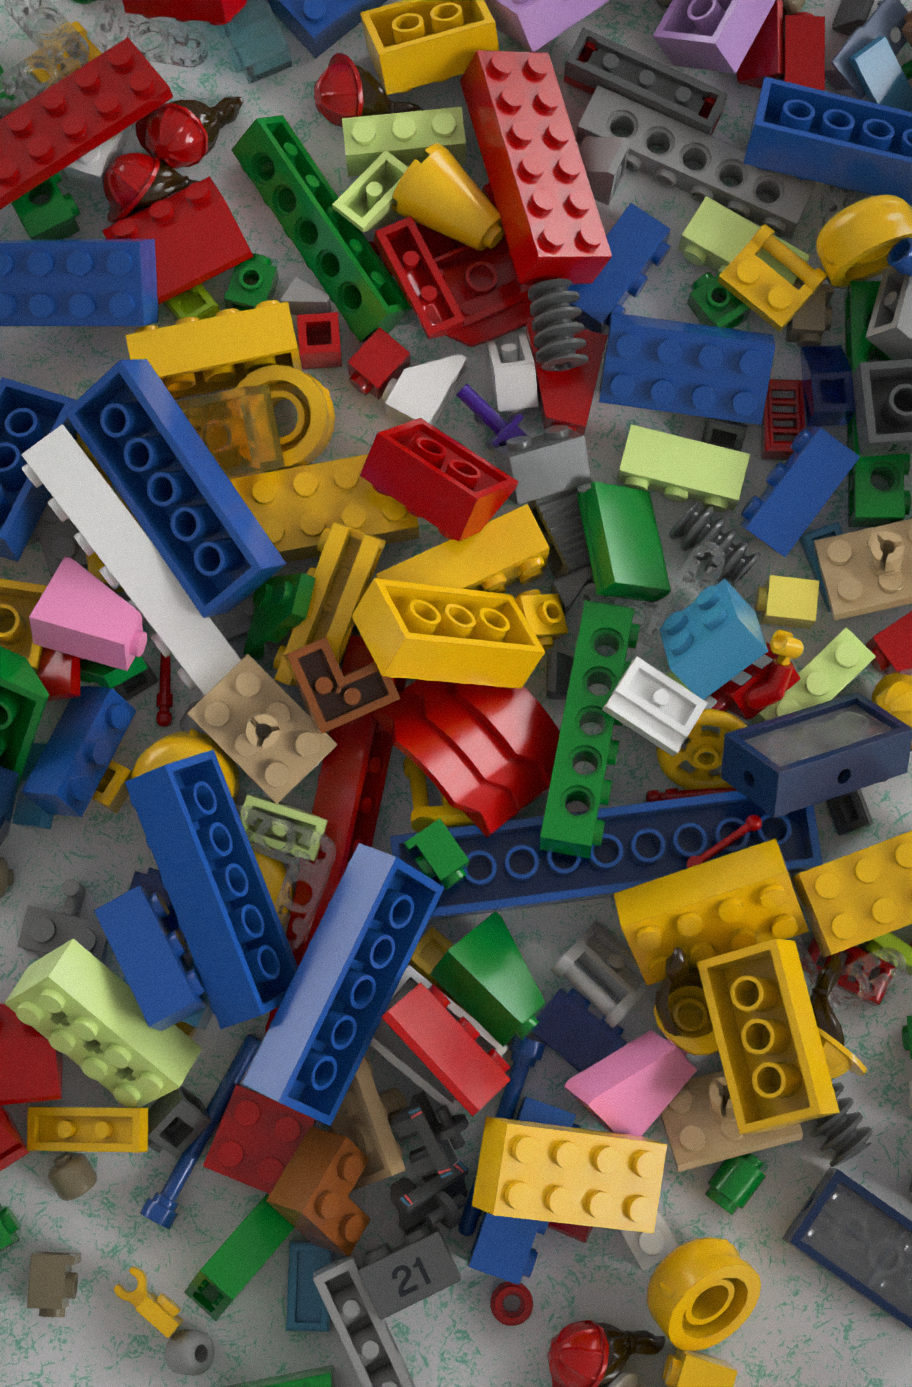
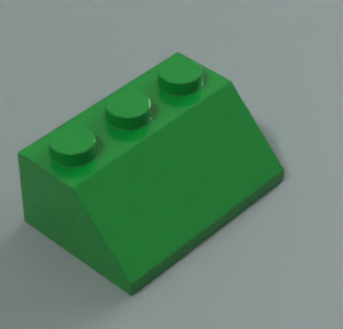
M0 646V766L19 773L18 790L49 693L26 657Z

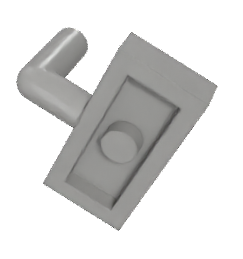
M67 879L62 884V891L67 895L62 913L28 905L18 947L48 954L74 938L99 961L103 962L108 940L100 923L79 917L85 896V887L74 879Z

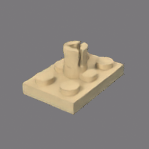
M912 519L814 540V551L834 621L912 604Z
M249 654L230 670L187 713L276 804L337 746V743L326 732L323 734L317 733L311 717Z
M365 1055L331 1126L327 1125L329 1132L347 1136L370 1159L352 1191L406 1171L402 1161V1149L395 1140L390 1127L393 1116L403 1110L402 1108L408 1107L406 1099L401 1091L395 1087L378 1094L373 1080V1069Z
M724 1070L689 1079L660 1114L678 1172L801 1140L803 1137L800 1123L762 1133L740 1135Z

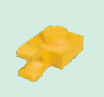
M132 1266L129 1272L136 1277L138 1282L137 1288L134 1291H128L121 1284H117L113 1288L114 1292L122 1300L134 1305L138 1313L165 1337L169 1338L184 1321L177 1315L181 1308L164 1293H161L158 1297L154 1293H150L148 1291L146 1273L141 1268Z

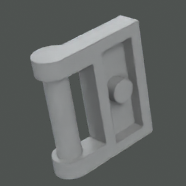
M597 921L588 928L550 969L558 978L563 975L606 1016L604 1021L612 1029L653 985H646L634 956ZM577 960L582 966H584L617 999H619L620 1002L617 1004L574 962Z

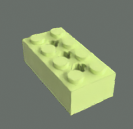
M74 938L30 964L4 1003L16 1013L20 1021L36 1029L48 1039L50 1045L55 1050L66 1054L81 1067L85 1075L101 1083L113 1093L114 1098L120 1104L127 1107H142L180 1088L202 1049L201 1046L175 1024L162 1032L150 1028L130 986Z

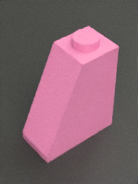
M68 557L63 558L29 616L33 643L35 645L128 671L135 656L140 657L143 654L147 643V633L143 632L141 613L79 563Z
M650 1030L570 1078L563 1086L608 1132L642 1136L697 1069L686 1058L688 1052L680 1049L668 1038L665 1040Z

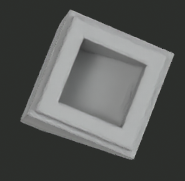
M300 277L293 279L280 299V303L288 302L291 315L331 312L329 295Z

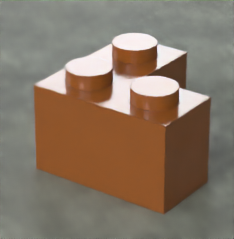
M327 637L283 655L317 733L323 734L401 699L392 678L382 676L375 661L343 675Z
M311 1126L266 1201L313 1245L350 1257L371 1219L348 1196L370 1159L347 1136Z

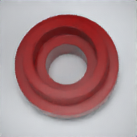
M509 1281L498 1285L490 1299L492 1314L500 1323L508 1326H516L525 1322L533 1310V1298L529 1289L522 1283L517 1285ZM508 1295H515L520 1300V1305L515 1311H508L503 1306V1301Z

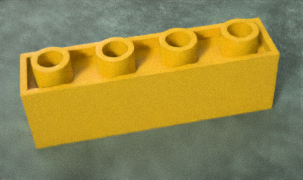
M333 522L331 529L326 527L323 530L317 546V551L322 552L316 568L310 567L307 575L316 578L307 616L296 628L290 629L292 633L287 646H280L273 662V668L278 670L274 680L289 686H297L283 655L324 637H327L338 665H340L355 626L351 616L371 584L386 540L338 522Z

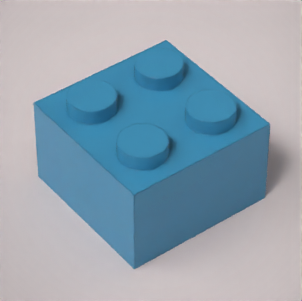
M725 578L717 585L705 588L698 595L696 601L683 611H676L665 620L663 626L659 628L670 670L692 693L703 700L768 652L756 612Z

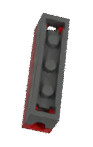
M582 28L565 63L563 82L591 95L594 94L599 85L711 136L722 116L728 96L726 92L586 28Z

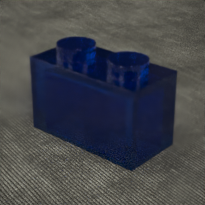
M560 988L536 1017L540 1022L531 1033L577 1071L582 1072L628 1043L621 1037L625 1030L617 1024L612 1029L604 1021L605 1015L600 1020L587 1010L591 1002L574 988H571L568 993Z

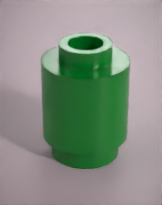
M751 1153L724 1160L708 1181L710 1187L705 1195L729 1214L733 1215L738 1207L744 1208L766 1178V1175L760 1171L764 1163Z

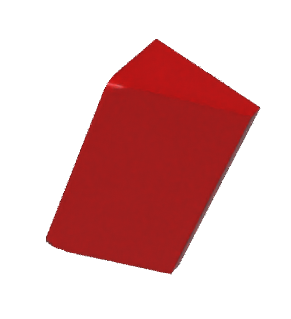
M776 0L743 59L737 71V81L740 84L761 89L764 77L776 79L784 73L782 0Z

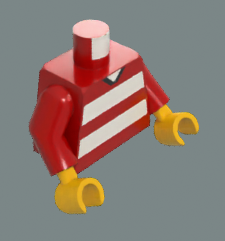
M784 630L775 631L771 637L770 644L766 642L768 652L705 698L704 701L708 702L705 709H716L724 712L729 710L743 719L749 720L767 706L781 701L785 692L801 679L790 661L791 659H797L803 653L804 647L799 639L793 638V634Z

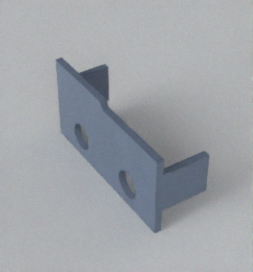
M900 0L879 1L877 9L862 27L856 28L830 61L836 70L825 71V78L836 91L852 89L859 99H863L866 94L848 58L878 36H886L895 56L906 44L907 40L902 34V27L906 23L903 17L908 13V10ZM894 27H897L901 32L900 40L897 43L893 42L890 37L891 30Z

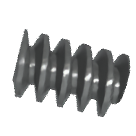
M569 279L546 280L536 283L528 289V299L532 302L530 305V315L534 318L532 330L536 333L534 336V346L539 349L536 352V361L546 371H565L588 362L587 355L576 354L577 350L586 347V340L574 338L573 336L584 331V324L572 322V319L582 315V309L569 305L580 300V293L567 290V288L573 285V281Z
M700 500L672 527L669 537L675 540L685 536L680 548L683 551H688L697 547L692 560L698 563L708 558L704 572L710 574L720 570L716 583L718 584L725 578L728 582L731 581V586H733L755 565L761 553L758 551L747 557L745 552L749 542L745 540L735 545L733 541L738 531L733 529L723 534L721 530L726 519L722 517L711 522L709 519L714 511V507L709 506L700 511L698 509Z
M840 1082L832 1084L840 1113L809 1120H816L818 1123L810 1133L812 1138L822 1135L827 1137L820 1147L821 1152L835 1150L837 1153L829 1163L831 1167L846 1162L866 1149L871 1144L866 1143V1141L873 1132L870 1127L856 1129L862 1121L863 1115L860 1112L847 1114L854 1101L850 1097L837 1099L844 1089L843 1084Z

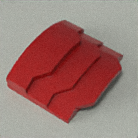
M490 183L483 185L482 192L497 209ZM412 216L375 231L373 242L389 273L394 275L409 306L413 308L428 339L447 336L472 348L526 326L528 317H532L530 315V305L532 302L528 299V289L534 284H519L505 233L494 248L489 249L486 247L484 250L478 251L421 224L416 226Z
M417 679L399 694L401 699L375 710L372 715L392 736L393 745L426 774L450 806L462 810L487 838L545 794L550 788L560 730L543 706L524 686L520 689Z

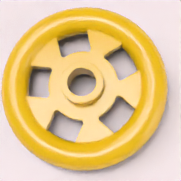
M704 709L688 735L690 740L687 742L685 749L681 748L675 756H671L656 746V757L659 766L672 782L688 790L730 788L732 786L721 778V774L712 776L709 770L716 769L722 765L725 733L748 726L730 713L716 709ZM702 726L720 727V732L717 734L710 730L701 731ZM687 760L696 769L689 773L682 769L679 764Z

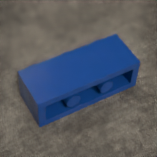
M630 203L606 236L612 254L611 259L592 284H573L567 289L568 291L580 293V300L569 304L572 307L582 309V315L574 320L584 324V327L590 331L602 334L605 328L610 325L611 312L624 314L626 309L622 305L629 295L636 298L648 280L645 273L652 263L658 267L668 254L671 246L667 244L671 229Z
M814 425L810 430L805 428L798 434L790 447L794 451L785 464L779 462L771 470L765 481L769 486L760 498L756 495L753 496L741 512V516L744 519L740 526L783 557L787 556L860 458L859 455L824 429Z
M80 686V696L70 699L21 792L47 814L82 817L137 710L113 688Z
M139 885L94 910L150 1028L162 1032L207 1007L202 996L206 990L201 977L195 968L189 969L183 955L188 953L187 947L177 930L171 932L165 919L169 915V910L158 892L152 893L150 890Z

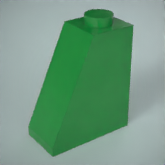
M496 911L447 950L430 973L503 1047L516 1035L523 1040L540 1022L534 1016L546 1002L502 916Z
M268 1194L263 1197L199 1270L184 1291L188 1297L215 1321L218 1320L295 1229L291 1223L266 1201L269 1197Z

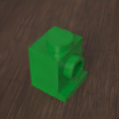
M252 253V258L235 266L228 290L223 298L226 309L235 308L239 311L254 309L261 302L273 299L279 276L277 267L271 266L272 261L268 257ZM251 278L258 280V282L254 285H248L245 283V279Z
M707 272L691 285L693 291L689 295L687 305L702 325L734 329L748 319L751 309L717 282L721 273L713 277L710 272ZM718 293L724 302L717 303L712 299V296Z
M440 818L404 842L409 854L416 849L420 853L414 860L423 874L430 879L435 876L445 889L452 887L467 876L463 869L469 865V859Z

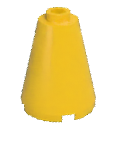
M439 143L429 146L424 151L430 154V156L422 163L415 159L400 178L392 196L398 204L391 205V208L405 218L412 216L414 222L478 251H482L486 247L489 249L494 248L504 235L501 216L498 210L447 148Z

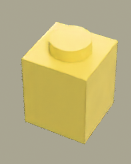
M770 575L764 587L758 586L755 610L762 611L761 624L810 629L816 622L820 581Z

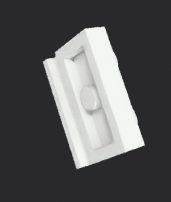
M636 656L602 710L671 756H675L708 702Z

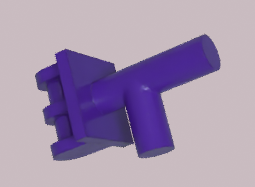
M467 383L456 393V396L474 413L475 421L478 424H486L495 433L485 444L489 449L496 448L498 445L501 447L507 445L506 441L510 438L528 436L517 426L524 418L520 413L512 415L505 421Z

